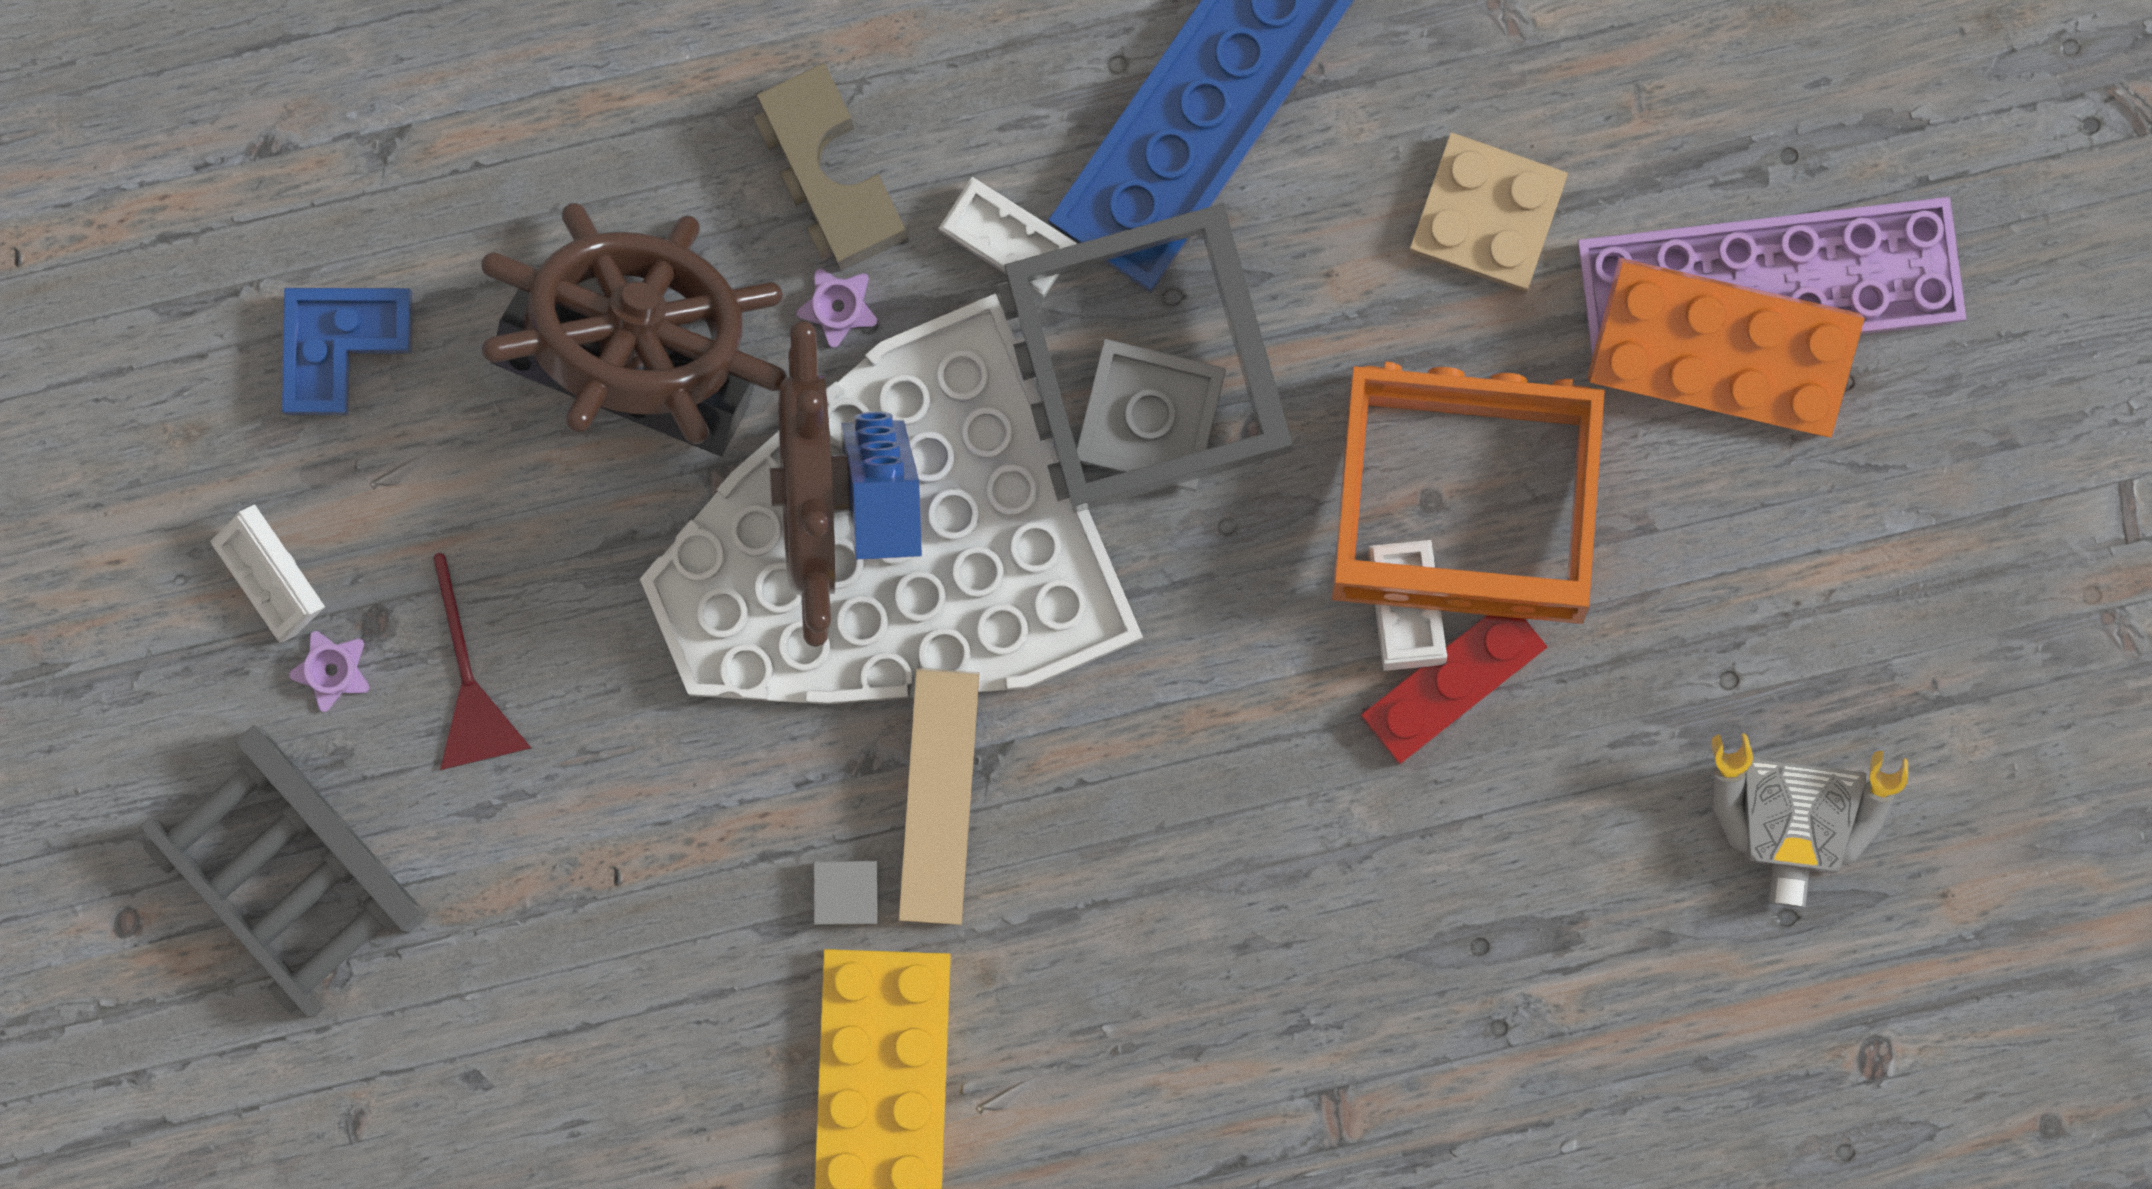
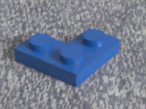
M284 288L282 412L285 415H348L349 353L412 354L413 292L410 288Z

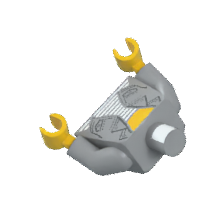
M1744 733L1741 734L1742 745L1740 749L1735 753H1724L1720 734L1715 735L1711 740V748L1717 766L1714 771L1712 808L1730 846L1739 852H1743L1744 863L1772 867L1768 903L1806 907L1810 872L1833 874L1839 872L1841 865L1855 862L1881 831L1895 794L1905 788L1908 780V760L1906 758H1903L1902 766L1896 773L1885 774L1880 771L1883 751H1876L1871 756L1870 781L1866 783L1867 773L1754 759L1748 736Z

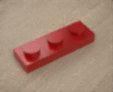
M1486 615L1446 647V664L1419 668L1362 713L1360 717L1398 765H1400L1548 647L1526 619Z

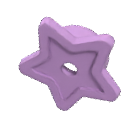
M821 268L815 271L814 296L797 310L798 318L821 324L828 344L833 348L839 346L850 328L875 326L877 318L863 301L869 280L868 275L861 273L844 280L837 279ZM835 301H842L844 303L842 311L836 312L833 310L832 305Z
M313 631L310 635V650L306 660L289 672V677L294 681L312 687L319 709L322 712H326L342 693H366L369 690V684L357 668L364 649V642L361 639H355L336 645L320 632ZM330 664L337 666V673L334 676H329L326 673V668Z

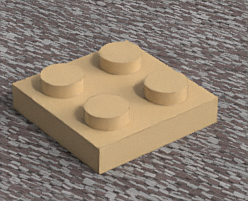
M1451 132L1409 253L1526 293L1562 194L1568 172Z

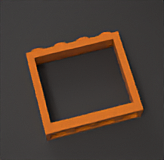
M1385 361L1384 367L1354 366L1349 389L1331 600L1583 624L1590 603L1605 390L1573 385V379H1559L1554 381L1552 385L1528 383L1526 377L1514 373H1497L1491 375L1490 379L1465 377L1463 371L1451 367H1435L1429 369L1427 373L1402 371V366ZM1368 406L1578 425L1567 580L1355 560Z

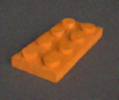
M1619 257L1587 379L1590 383L1832 438L1865 318L1861 313Z

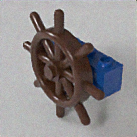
M800 321L793 325L790 332L791 347L788 352L789 377L782 380L779 386L780 467L770 468L771 505L782 506L787 579L791 591L801 595L803 639L809 646L820 647L828 639V628L831 624L830 594L835 593L834 513H847L856 560L922 556L919 477L904 420H893V415L890 413H861L855 416V422L841 423L842 455H831L826 384L824 375H818L816 330L811 323Z

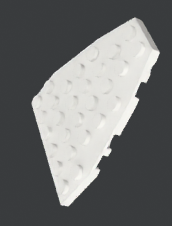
M996 293L881 341L865 355V359L839 382L835 381L826 389L831 455H842L841 423L855 422L857 414L886 412L893 415V420H904L919 477L922 556L856 560L847 513H834L835 593L830 594L831 624L828 628V639L822 646H809L803 639L801 595L791 591L787 579L782 506L771 505L770 468L780 467L779 431L729 474L717 488L718 492L694 520H690L676 536L675 542L663 556L658 557L640 578L641 584L689 696L828 705L914 698L917 668L980 672L978 693L1028 689L1143 640L1141 631L1089 510L1073 513L1069 498L1057 501L1047 466L1059 462L1052 438L1040 441L1030 406L1031 404L1041 402V398L1033 379L1023 381L1013 346L1017 342L1008 321H1006Z

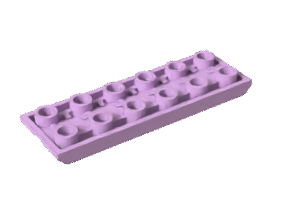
M1950 197L1580 239L1577 241L1592 356L1619 257L1861 313L1865 320L1860 335L1942 326L1966 320Z

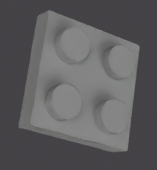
M1104 339L1077 447L1080 464L1121 474L1206 450L1226 368ZM1199 478L1173 485V487L1196 492Z

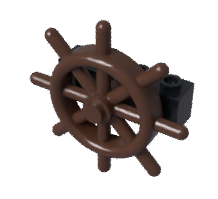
M570 203L562 211V220L574 241L551 254L539 269L496 252L488 253L484 256L481 262L483 272L491 278L518 288L499 321L497 335L486 339L483 343V356L493 365L576 398L566 415L567 426L572 431L583 432L587 430L599 409L602 408L632 422L639 423L722 457L748 409L754 384L770 391H779L780 383L787 378L786 372L781 367L739 351L743 326L741 313L778 305L783 295L780 286L773 282L732 289L716 268L690 250L700 231L699 222L692 216L686 215L679 218L667 239L636 232L598 233L585 208L578 203ZM623 275L644 278V280L627 284ZM595 278L605 296L576 284ZM669 287L686 299L665 302L663 296ZM706 321L711 339L682 328L680 325Z

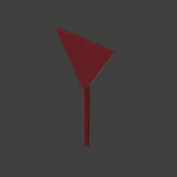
M437 553L434 556V564L461 677V686L440 770L532 749L473 678L446 556L443 553Z

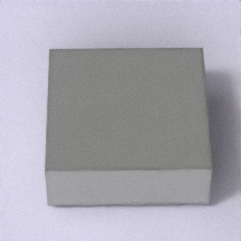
M814 861V925H878V861Z

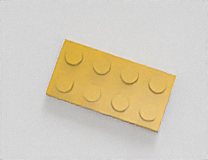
M824 949L815 1189H942L950 953Z

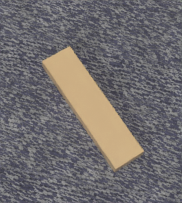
M928 668L916 669L899 921L962 925L980 672Z

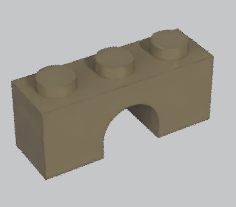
M825 62L757 94L763 112L753 116V119L768 150L780 145L789 163V168L780 171L781 177L795 205L807 201L817 223L806 228L822 261L834 256L840 271H843L908 240L906 229L879 174L857 184L844 185L830 180L820 169V160L825 147L835 138L854 130L852 118Z

